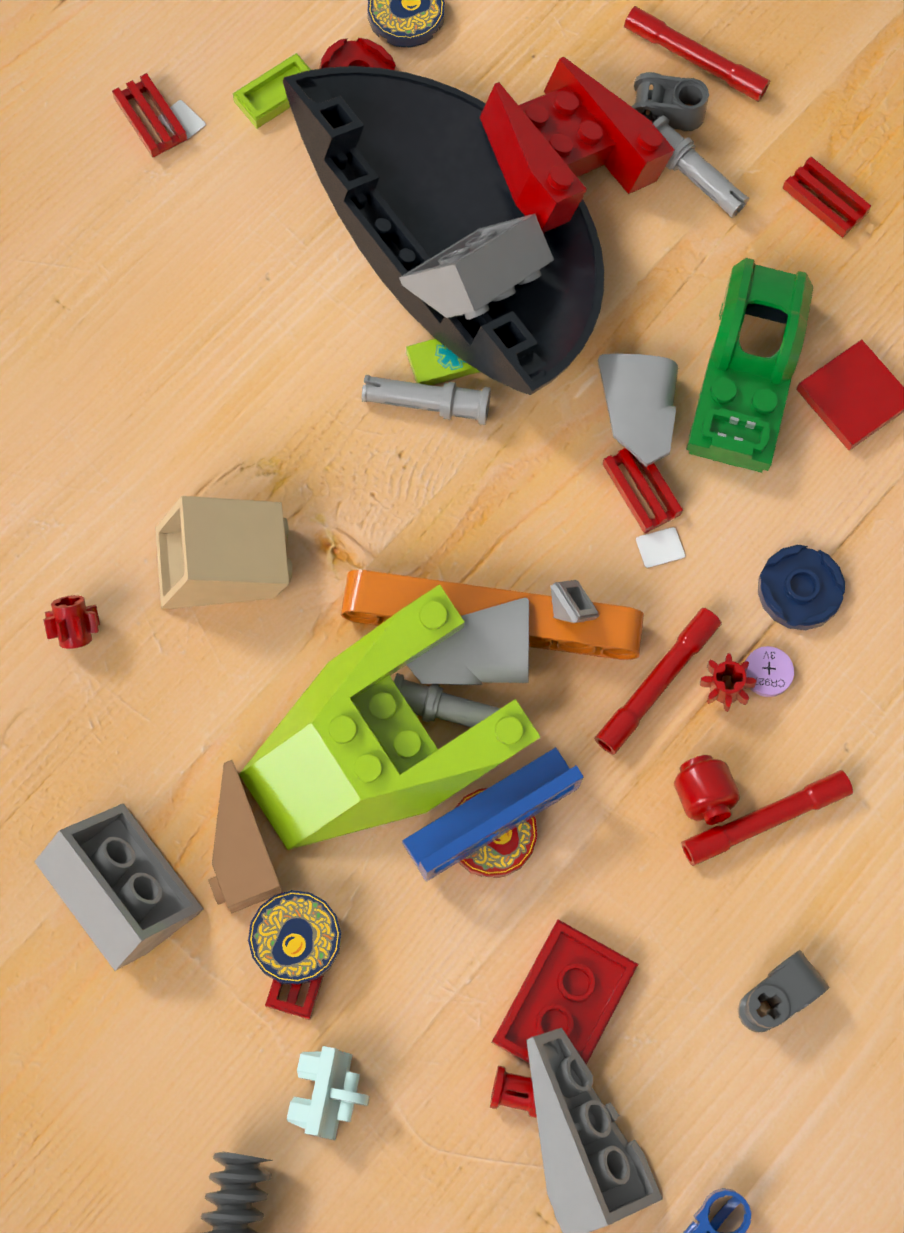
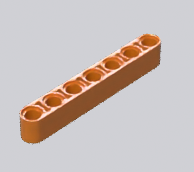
M351 570L347 573L341 616L352 622L379 626L398 611L440 584L460 616L521 598H528L529 647L618 660L637 659L640 655L644 613L635 608L592 602L598 611L599 617L595 620L571 623L554 618L552 596L369 570Z

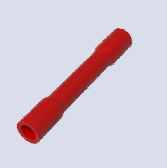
M634 6L629 12L624 23V28L653 44L661 45L724 80L730 87L757 102L762 99L770 84L769 79L742 64H736L688 38L667 26L664 21L637 6Z
M701 608L679 634L676 643L630 699L613 714L594 737L596 743L612 755L617 753L639 726L642 717L693 655L697 654L722 625L721 620L716 614L706 608Z
M839 770L806 785L804 789L725 825L715 826L682 841V849L689 863L695 866L728 851L732 846L804 813L811 810H819L852 795V784L843 770Z

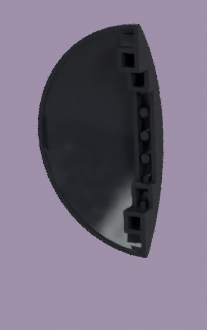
M360 66L328 67L284 77L283 85L297 127L326 193L361 253L403 307L435 339L461 360L488 377L519 392L532 395L563 373L581 353L592 334L601 310L604 293L602 248L595 224L584 200H581L569 222L543 233L554 260L540 269L542 275L539 278L526 284L515 285L516 292L513 295L497 302H489L487 304L489 310L478 317L467 320L463 314L446 318L402 286L399 277L479 228L524 217V214L513 200L481 122L480 116L486 103L457 88L433 79L384 68Z

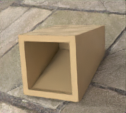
M181 496L155 527L161 609L272 599L286 588L291 581L292 562L287 558L285 543L288 538L289 526L287 519L283 518L282 502Z

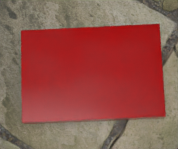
M557 919L491 1043L530 1065L526 1040L562 1028L587 1065L639 964Z

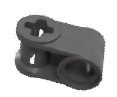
M654 72L642 73L636 77L634 81V90L637 92L635 104L631 107L648 118L652 123L664 115L669 119L668 125L673 129L693 131L703 124L709 91L701 80L664 76ZM650 85H653V90H649ZM646 110H650L649 115H646Z
M799 950L773 969L766 979L744 995L738 1006L739 1018L742 1024L749 1030L766 1032L784 1023L793 1014L807 1007L830 987L802 951ZM767 1001L771 1008L766 1012L767 1015L761 1017L756 1010L761 1006L760 1003Z

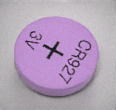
M770 646L760 647L747 657L746 661L749 662L746 676L757 679L755 688L751 689L754 693L764 697H774L782 694L792 683L794 677L793 663L782 650Z

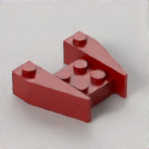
M565 57L559 58L544 89L545 95L518 105L500 82L494 84L480 119L516 206L524 216L535 214L543 233L571 220L587 191V188L578 179V176L604 165L623 189L630 194L657 182L675 151L648 118Z

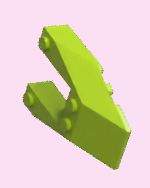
M440 584L398 611L329 661L239 773L287 850L427 813L540 738L535 727L517 700L514 699L438 749L390 677L464 628V620Z

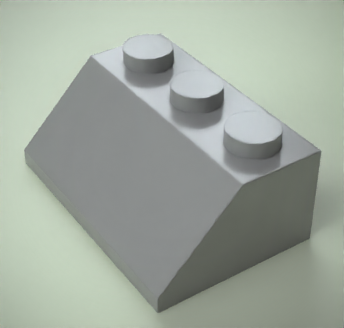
M535 214L479 228L399 277L402 286L444 317L449 318L464 314L468 320L489 310L487 305L489 302H497L513 295L516 292L515 285L526 284L539 278L542 275L540 269L554 259Z
M124 804L59 830L34 861L114 971L149 953L203 910Z

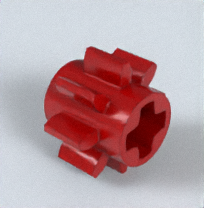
M71 595L58 598L51 603L52 611L45 612L46 618L43 621L47 639L58 637L61 648L74 649L83 647L92 641L91 633L99 632L98 625H100L97 606H86L85 599L82 596Z
M727 653L725 662L719 665L710 659L707 668L713 676H704L700 680V686L710 687L707 703H713L715 700L724 703L726 712L729 711L731 704L737 700L741 704L746 705L749 701V696L743 689L755 688L757 679L746 676L749 662L745 661L740 665L732 661L731 653ZM723 676H731V682L735 684L732 690L725 689V683L722 682Z

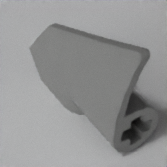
M600 355L598 365L613 438L645 466L668 456L671 449L676 406H673L678 364L671 359L651 355Z
M521 598L461 616L465 622L464 628L407 665L421 684L482 685V682L529 683L528 598Z

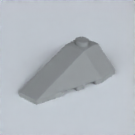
M559 1028L526 1040L547 1194L562 1233H589L663 1200L643 1151L636 1140L628 1142L614 1122L619 1117V1114L611 1102L603 1105L592 1088L593 1075L564 1030Z

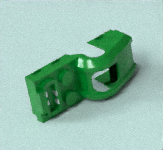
M745 258L733 266L719 314V320H721L710 353L686 448L689 454L761 473L763 470H769L774 456L791 378L801 354L813 294V285L807 273L798 271L796 274L756 265L754 259ZM745 314L786 324L780 349L771 357L764 358L743 351L740 346L739 337Z

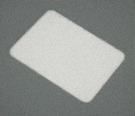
M182 100L177 101L170 107L186 131L187 139L206 125ZM159 115L158 119L173 133L163 116Z
M674 527L636 538L646 568L685 557L678 533Z

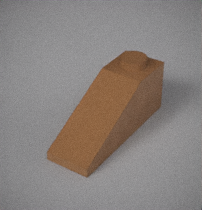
M233 760L227 761L223 765L212 866L216 876L208 879L217 904L220 905L226 902L231 913L283 893Z

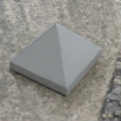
M579 581L555 582L550 586L554 618L578 623L595 620L599 617L598 611Z

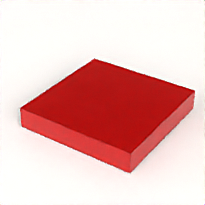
M862 339L805 378L796 388L848 451L904 412L903 385Z

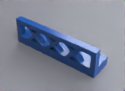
M555 747L402 840V844L427 882L579 789L584 776L577 765L570 769Z

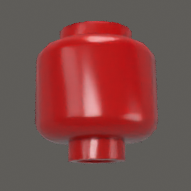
M711 755L697 756L683 763L679 768L680 773L675 778L674 786L686 816L696 821L705 820L707 825H715L727 820L732 815L730 810L736 806L740 799L739 790L727 763L719 759H713Z

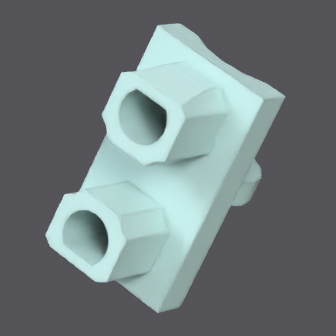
M322 1046L321 1052H302L300 1054L297 1067L298 1077L315 1081L311 1100L293 1097L289 1105L288 1122L304 1128L305 1134L335 1140L339 1120L351 1122L354 1104L368 1106L370 1096L357 1093L360 1074L349 1072L352 1054Z

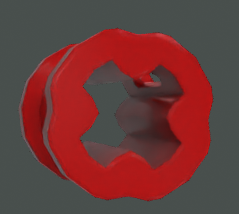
M498 1066L489 1108L497 1109L501 1105L527 1111L529 1117L536 1118L532 1078L508 1073L505 1067Z

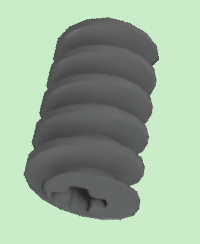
M225 1151L214 1153L213 1159L225 1166V1170L210 1173L209 1179L221 1186V1190L206 1193L205 1199L217 1206V1210L202 1213L201 1219L213 1226L212 1231L204 1233H258L250 1228L248 1223L262 1221L264 1214L252 1207V1203L267 1200L268 1194L256 1187V1183L268 1181L272 1176L271 1173L260 1167V1163L273 1160Z

